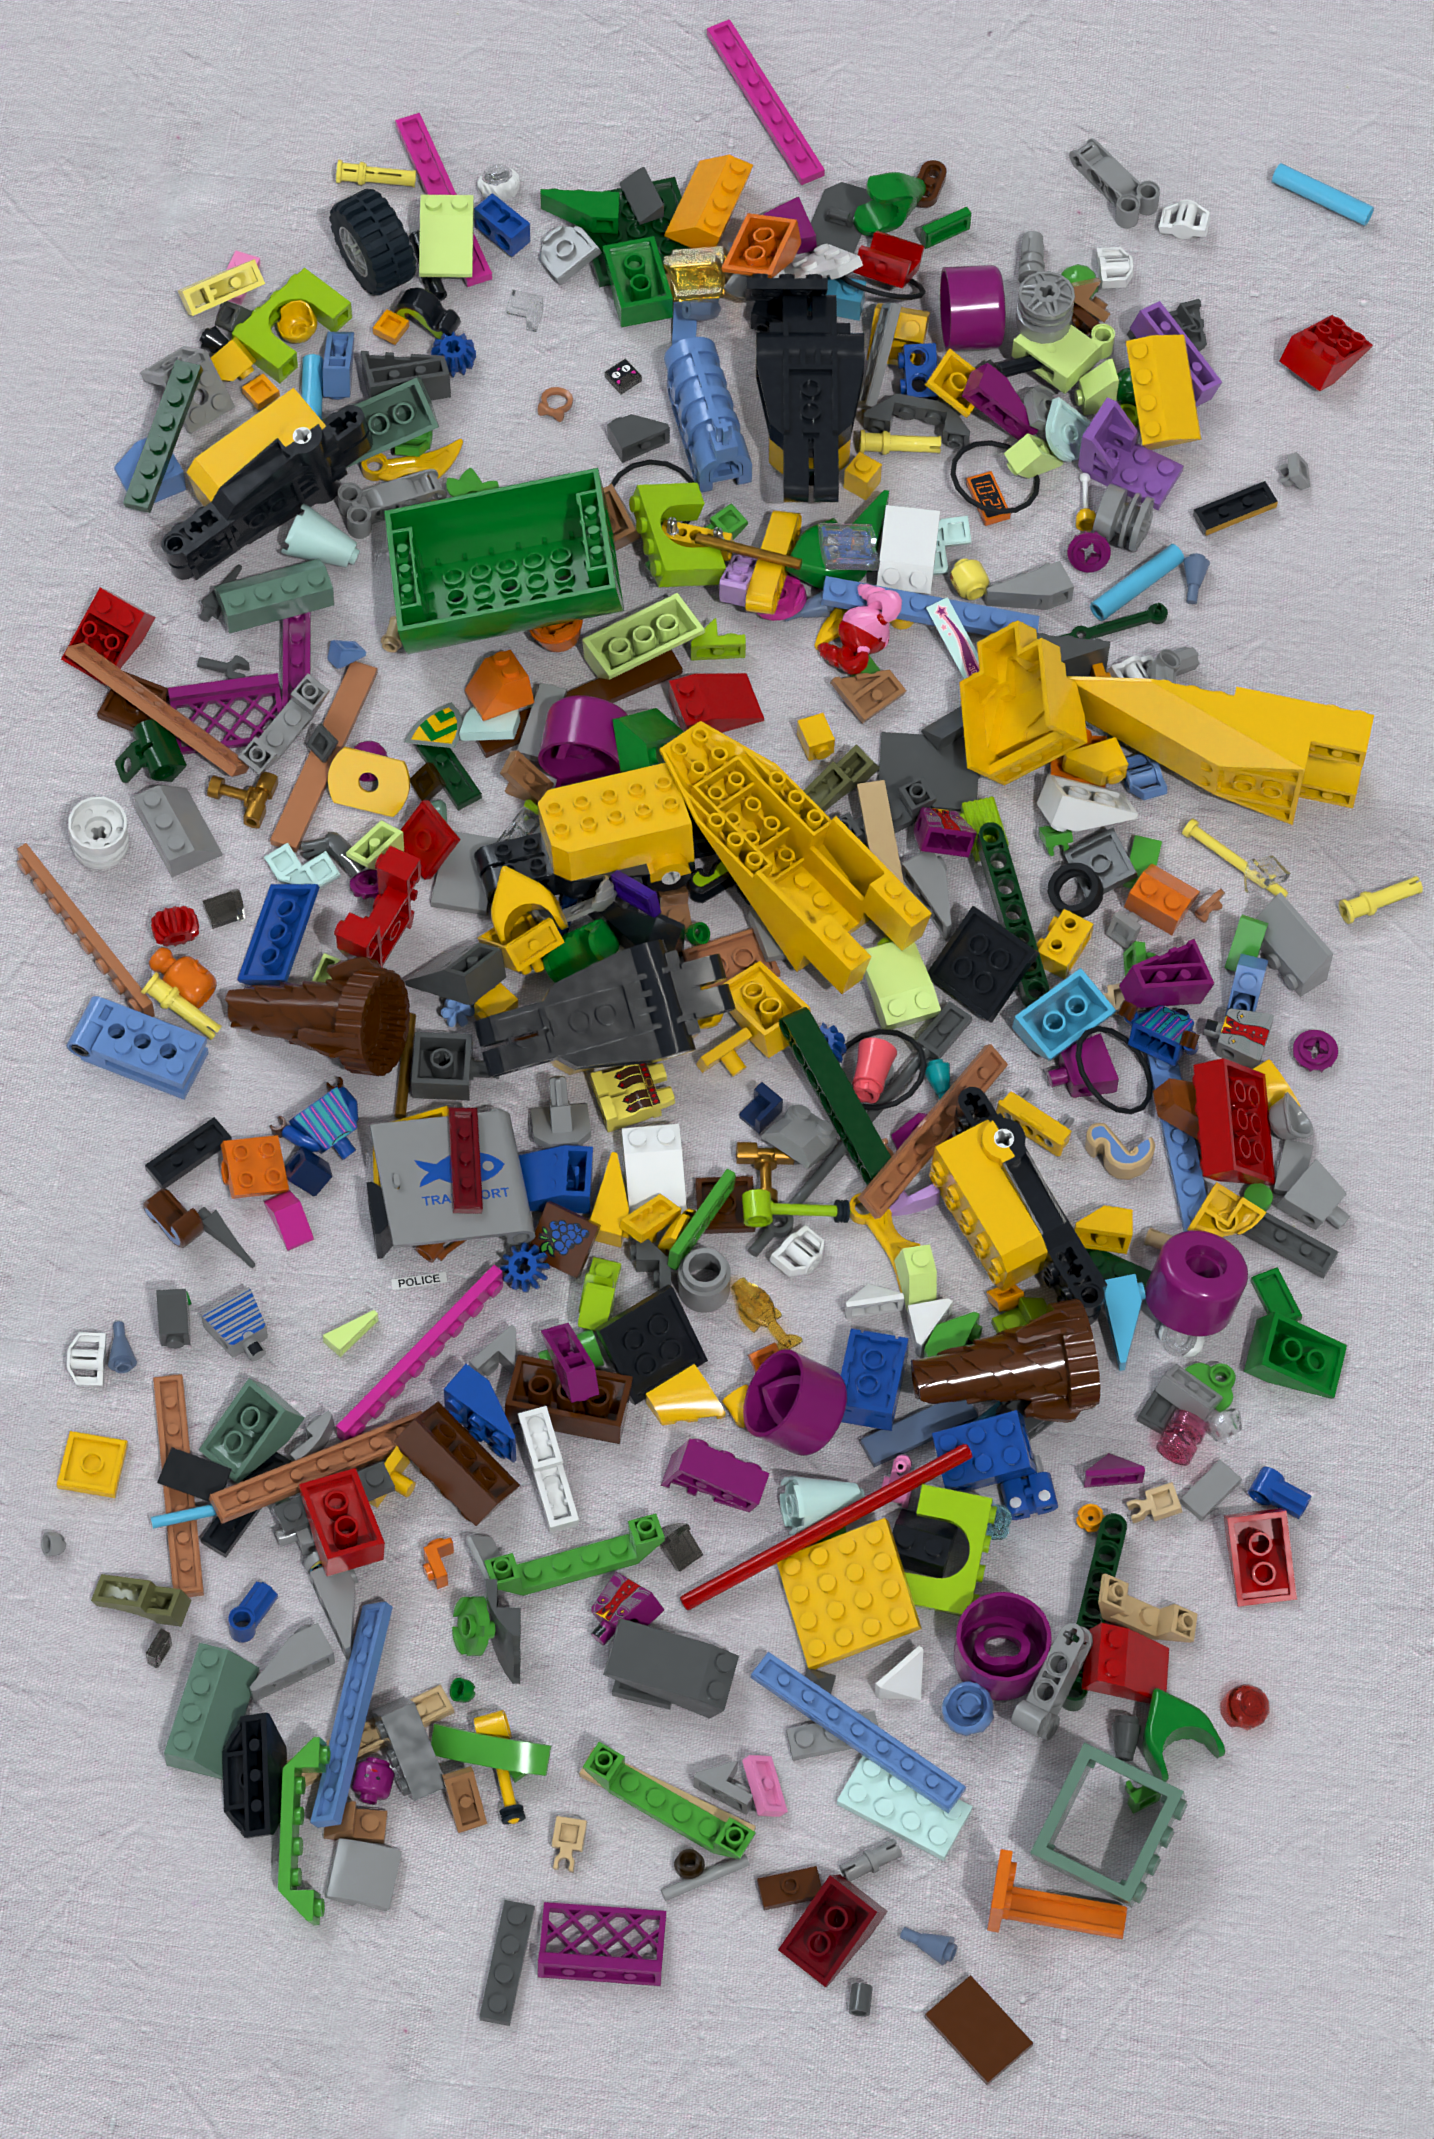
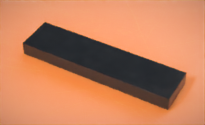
M275 1452L245 1477L243 1481L292 1461ZM262 1508L223 1524L217 1516L201 1538V1543L226 1558Z

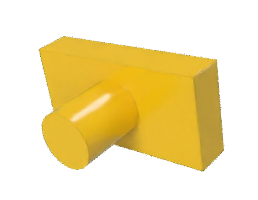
M747 1027L743 1028L701 1056L696 1063L697 1067L704 1073L722 1061L733 1077L738 1075L747 1067L736 1051L750 1041L752 1034Z
M660 1193L621 1219L620 1229L640 1243L647 1239L654 1243L657 1240V1233L681 1215V1208Z
M396 1446L384 1465L395 1485V1491L407 1498L413 1492L416 1482L402 1475L409 1465L410 1459L405 1457L400 1452L399 1447ZM386 1495L369 1501V1503L378 1508Z

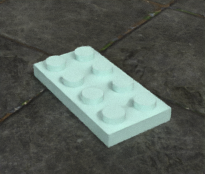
M865 1756L861 1757L837 1799L838 1806L942 1861L948 1855L973 1806L959 1799L951 1811L947 1813Z

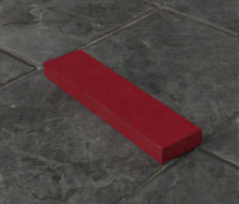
M449 1107L448 1131L453 1213L482 1214L477 1108Z

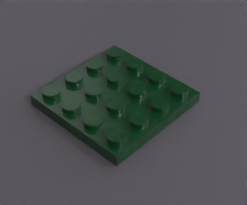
M675 177L652 181L663 202L664 217L639 225L622 189L607 190L620 192L618 234L592 233L583 229L602 252L591 261L599 288L610 286L603 253V246L654 236L665 274L675 272L676 255L700 256L699 251L664 236L682 198Z

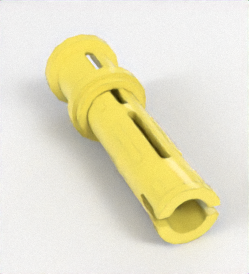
M338 159L336 183L349 181L363 185L366 182L415 187L416 170L370 167L365 162H360L359 164L343 163V160Z
M860 430L859 451L863 454L865 451L881 452L882 455H887L890 451L940 454L941 436L890 435L888 431L866 433L865 430Z
M1414 876L1373 893L1361 892L1359 897L1348 901L1346 899L1339 901L1340 914L1347 924L1353 923L1354 919L1364 915L1372 916L1378 908L1422 893L1421 881L1416 883L1419 881V878Z
M157 972L153 974L141 990V993H147L156 999L162 1009L165 1008L167 1010V1008H170L207 1036L209 1040H212L222 1027L180 996V991L176 986L172 988L161 980Z

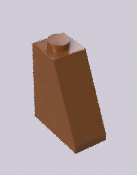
M1169 1078L1153 1091L1158 1117L1198 1140L1199 1121L1195 1112L1197 1099L1193 1082Z

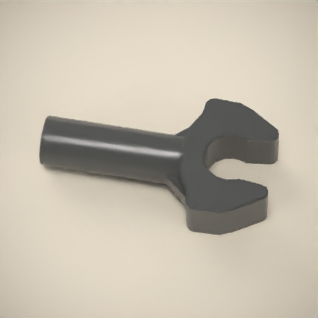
M237 655L227 663L199 657L197 663L199 668L225 673L228 680L245 677V674L234 672L236 669L250 670L249 662Z

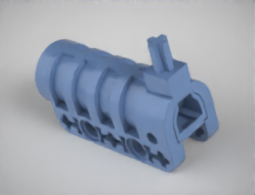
M691 337L675 343L664 355V362L667 368V390L694 482L698 483L701 493L712 491L714 482L735 478L737 485L752 482L751 458L744 436L740 433V423L737 414L733 411V400L730 392L727 390L724 372L720 368V359L715 343L705 337Z

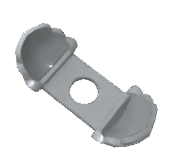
M603 875V881H601L599 888L596 890L595 897L564 910L562 909L567 922L593 911H604L613 903L617 892L614 890V885L608 876ZM545 910L531 911V914L535 917L534 921L538 924L547 918H552L557 929H560L550 912Z

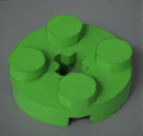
M484 1596L462 1597L458 1600L453 1612V1617H458V1627H452L455 1646L461 1655L482 1656L489 1639L495 1636V1624L493 1621H490L487 1601Z

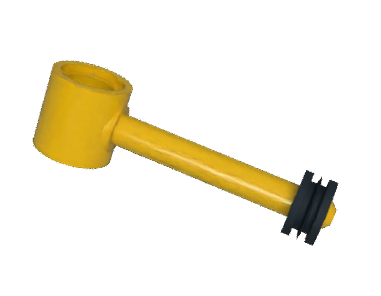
M504 1710L474 1717L476 1733L508 1739L512 1738L510 1725ZM496 1769L505 1807L499 1811L500 1815H502V1824H516L526 1818L523 1811L524 1808L523 1805L516 1804L509 1771Z

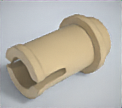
M396 616L390 617L386 634L381 637L382 648L388 652H396L402 647Z
M1150 1227L1144 1245L1161 1250L1165 1242L1172 1235Z

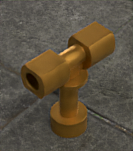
M263 772L256 787L249 786L248 790L226 785L225 778L213 775L208 786L207 796L219 800L224 795L244 801V807L247 808L243 816L244 824L251 828L259 829L266 814V801L273 798L278 786V776L269 772Z
M737 1142L736 1164H754V1168L760 1171L759 1189L769 1191L773 1203H778V1191L772 1188V1170L776 1169L777 1165H794V1159L775 1146L774 1148H758L757 1142Z

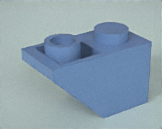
M1245 954L1240 955L1225 1016L1228 1009L1256 1012L1268 960Z

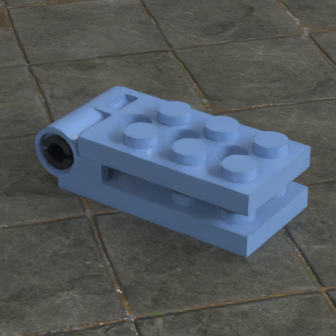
M93 996L89 1001L66 1045L68 1050L81 1057L82 1061L185 1100L209 1054L208 1048L205 1047L207 1044L206 1037L98 996Z

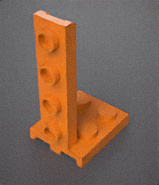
M1000 1850L987 1931L999 1933L1001 1920L1005 1919L1123 1940L1127 1907L1013 1887L1017 1862L1011 1861L1013 1851Z

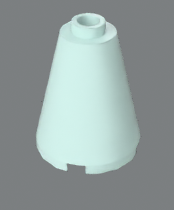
M303 503L301 509L305 510L303 515L297 514L285 540L289 547L288 549L282 548L281 553L307 560L319 558L322 563L347 568L349 563L354 565L360 553V550L356 548L357 542L310 506Z
M797 1476L784 1477L781 1481V1486L786 1485L785 1493L780 1494L783 1522L785 1527L791 1526L792 1531L789 1534L795 1535L864 1498V1491L856 1483Z

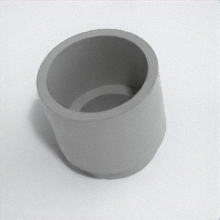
M698 1248L687 1254L681 1261L678 1270V1293L681 1301L691 1310L701 1313L715 1311L726 1303L730 1294L731 1269L727 1259L711 1248ZM700 1269H708L719 1275L712 1281L700 1282L694 1279L690 1273Z

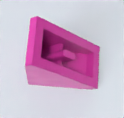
M290 1190L264 1201V1205L287 1251L314 1240L301 1202Z

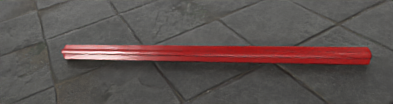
M962 1444L809 1528L685 1593L680 1597L681 1603L686 1610H691L973 1457L969 1446Z

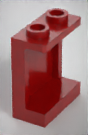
M876 231L873 235L871 246L861 245L857 255L860 256L863 266L854 270L853 273L903 289L919 271L924 246Z

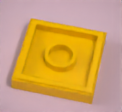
M70 1431L57 1481V1489L116 1498L128 1441Z

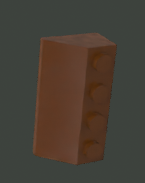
M518 1354L505 1402V1415L509 1423L520 1425L518 1413L547 1406L554 1432L620 1444L627 1416L633 1377L595 1369L599 1395L590 1397L585 1401L571 1403L562 1388L552 1361Z
M439 1401L416 1417L393 1441L399 1447L400 1452L415 1463L420 1469L421 1474L430 1479L440 1489L441 1494L461 1511L462 1516L475 1526L485 1520L520 1486Z

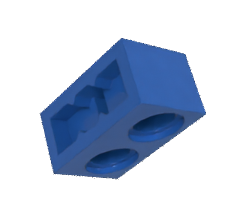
M493 193L474 208L475 228L511 257L531 242L530 223Z
M936 343L904 345L902 352L898 353V368H903L904 379L899 380L900 394L938 400L939 396L927 386L923 392H916L912 388V382L915 380H921L925 384L937 367ZM912 354H920L924 359V363L916 366L910 361V356Z

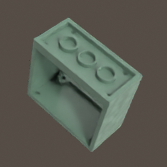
M1084 1742L1030 1854L1033 1859L1132 1908L1135 1902L1141 1903L1148 1888L1144 1882L1148 1874L1154 1876L1161 1862L1160 1856H1158L1161 1847L1167 1849L1172 1840L1174 1829L1171 1826L1174 1820L1180 1821L1186 1811L1188 1804L1185 1800L1184 1791ZM1096 1762L1162 1794L1160 1802L1164 1804L1127 1881L1122 1879L1120 1883L1053 1851L1055 1840L1090 1769H1094Z

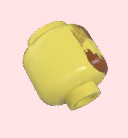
M961 559L955 563L950 573V581L958 596L964 599L976 600L982 597L990 583L985 569L978 560Z

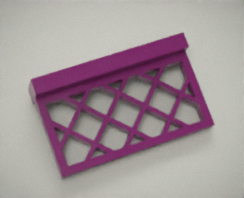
M278 673L168 688L170 706L176 710L189 707L196 712L190 719L193 723L199 716L209 721L211 724L205 730L208 734L215 726L227 735L221 743L229 749L248 746L255 736L261 735L264 732L262 728L270 719L273 721L276 718L274 716L275 712L277 711L279 714L282 711ZM275 696L276 704L270 712L258 705L263 697ZM244 700L250 704L242 716L231 708L235 701ZM216 703L223 710L213 719L203 711L209 704ZM254 708L266 716L258 727L246 719ZM227 712L238 719L231 730L219 723ZM242 723L254 730L249 738L241 739L234 734ZM175 736L182 755L199 753L190 746L182 747L181 739Z
M544 1902L538 1955V1977L661 1986L666 1911ZM550 1912L563 1913L569 1920L556 1928L549 1921ZM585 1915H593L599 1922L587 1930L578 1920ZM616 1917L625 1918L629 1923L619 1933L609 1924ZM647 1919L660 1920L659 1928L650 1935L640 1926ZM574 1925L583 1935L570 1943L562 1932ZM605 1927L613 1937L601 1945L592 1935ZM635 1929L644 1939L632 1948L623 1937ZM556 1937L566 1946L559 1953L546 1952L547 1944ZM657 1937H658V1944L654 1941V1939L657 1938ZM588 1939L597 1950L590 1955H582L576 1947ZM619 1942L628 1951L621 1957H612L607 1949ZM649 1944L657 1952L656 1960L643 1959L637 1952Z

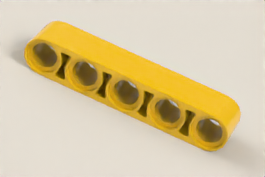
M774 510L761 549L790 556L800 535L802 525L801 513ZM757 559L746 594L745 608L747 612L775 614L788 573L785 570V566Z

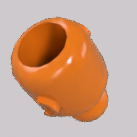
M161 947L149 960L151 970L164 975L162 980L172 988L176 986L180 991L179 995L198 1009L204 1005V1002L210 999L216 990L217 981L215 976L201 965L198 959L195 960L190 956H184L176 960L171 950Z

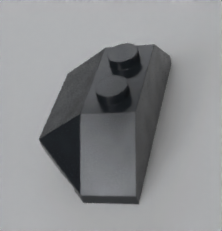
M269 1713L240 1716L237 1727L230 1735L222 1751L224 1813L241 1831L240 1833L244 1838L274 1835L281 1822L283 1767L287 1764V1747Z

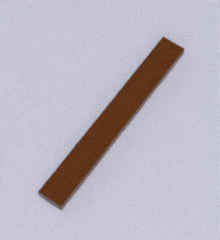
M671 649L610 680L598 678L567 692L566 697L592 696L615 703L682 674L683 668ZM531 708L519 712L520 723L514 739L476 740L485 758L520 743Z

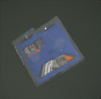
M818 523L819 543L825 569L879 571L880 559L875 549L877 538L872 524Z

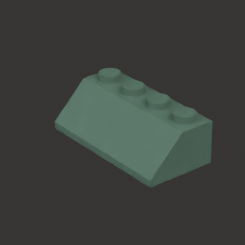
M420 376L355 405L361 408L365 415L373 439V445L366 454L346 468L439 427L431 399Z
M319 558L214 586L229 634L334 606L333 586L326 566Z
M199 1643L164 1751L167 1766L223 1780L222 1751L230 1735L237 1727L240 1716H245L251 1698L250 1686L258 1676L259 1667L228 1649Z

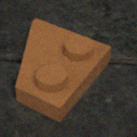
M890 669L877 671L874 674H856L855 677H835L830 682L862 724L902 697L907 691Z

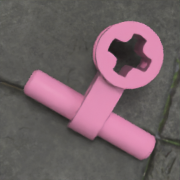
M901 1454L895 1458L891 1476H884L882 1487L910 1473L912 1461L908 1455ZM912 1491L891 1502L902 1504V1508L908 1509Z

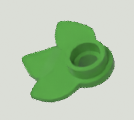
M469 468L461 475L459 480L447 478L446 488L450 496L455 497L499 488L498 481L482 483L476 472Z
M1196 1363L1185 1369L1223 1397L1222 1401L1215 1408L1218 1412H1223L1231 1405L1233 1401L1231 1388L1235 1384L1236 1375L1230 1366L1219 1363L1211 1367L1204 1363ZM1223 1376L1226 1381L1219 1382L1216 1380V1377Z

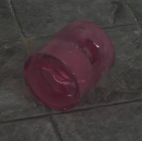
M1177 1410L1167 1425L1168 1430L1163 1432L1156 1444V1449L1167 1460L1178 1465L1187 1466L1197 1452L1196 1445H1200L1208 1431V1426L1197 1415L1185 1410Z

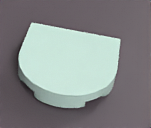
M1060 397L1052 399L1046 421V439L1056 457L1062 461L1071 462L1079 459L1082 436L1091 421Z
M473 706L464 717L459 732L461 741L514 739L520 723L519 710L516 709L483 721Z

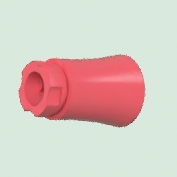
M865 1038L858 1044V1059L852 1085L862 1103L872 1104L879 1100L889 1070L897 1056L896 1048L886 1040Z

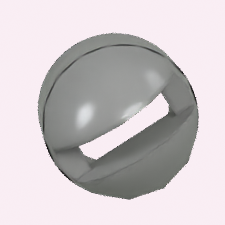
M56 1532L44 1533L41 1541L43 1554L45 1556L62 1554L66 1549L65 1538Z

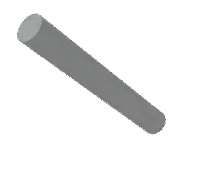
M744 1854L741 1859L734 1858L704 1871L696 1878L685 1879L661 1889L662 1896L665 1901L745 1868L750 1865L747 1856Z

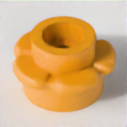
M1087 1504L1078 1510L1076 1522L1081 1529L1084 1528L1087 1532H1096L1105 1515H1103V1511L1099 1506ZM1088 1517H1093V1520L1089 1521Z

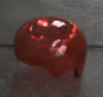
M1250 1684L1235 1686L1225 1694L1220 1703L1221 1715L1230 1727H1240L1245 1730L1254 1729L1263 1724L1270 1713L1267 1695L1262 1689Z

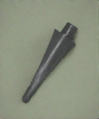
M238 564L221 584L235 581L242 570V566ZM213 590L201 601L203 610L199 617L204 622H208L212 616L218 620L221 613L220 605Z
M206 1207L201 1208L198 1214L203 1221L204 1231L235 1253L250 1268L255 1267V1262L238 1243L218 1211L215 1210L211 1214Z

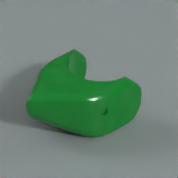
M888 172L870 176L866 183V190L872 200L858 206L853 217L856 229L863 235L873 236L876 231L887 233L899 228L924 196L926 191L924 181L900 172Z
M835 518L816 524L802 533L790 554L792 557L803 560L800 570L785 566L787 572L822 591L826 576L859 582L867 573V569L827 567L821 531H839V523Z
M600 918L570 933L564 934L562 938L565 943L544 955V968L549 977L556 983L597 961L616 954L620 945L619 941L607 923Z
M1159 1688L1153 1690L1143 1734L1142 1748L1145 1760L1154 1777L1164 1782L1168 1781L1169 1775L1163 1758V1751L1174 1741L1192 1739L1204 1744L1217 1759L1225 1755V1747L1208 1716L1202 1710Z

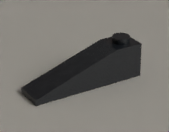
M583 894L582 902L595 897V895ZM613 901L604 911H593L587 914L594 921L600 918L603 919L624 949L664 939L667 952L677 950L679 960L682 956L685 942V925L661 913L654 918L639 913L638 908L632 905L625 909L619 907Z

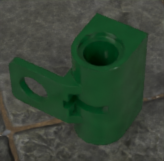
M146 720L134 727L133 735L136 741L132 742L115 761V766L123 783H128L141 768H147L153 780L173 782L187 767L175 735L155 720ZM127 758L131 760V769L128 773L124 769V763Z

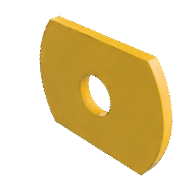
M344 747L331 763L328 773V788L334 803L394 817L402 809L408 798L410 776L407 765L403 760ZM363 773H372L377 777L378 788L376 790L366 791L361 787L360 776Z

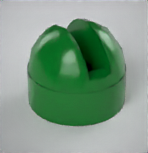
M703 922L693 923L686 929V939L692 945L706 944L710 939V929Z
M464 1678L454 1679L450 1686L451 1699L460 1703L470 1702L476 1694L474 1692V1683Z

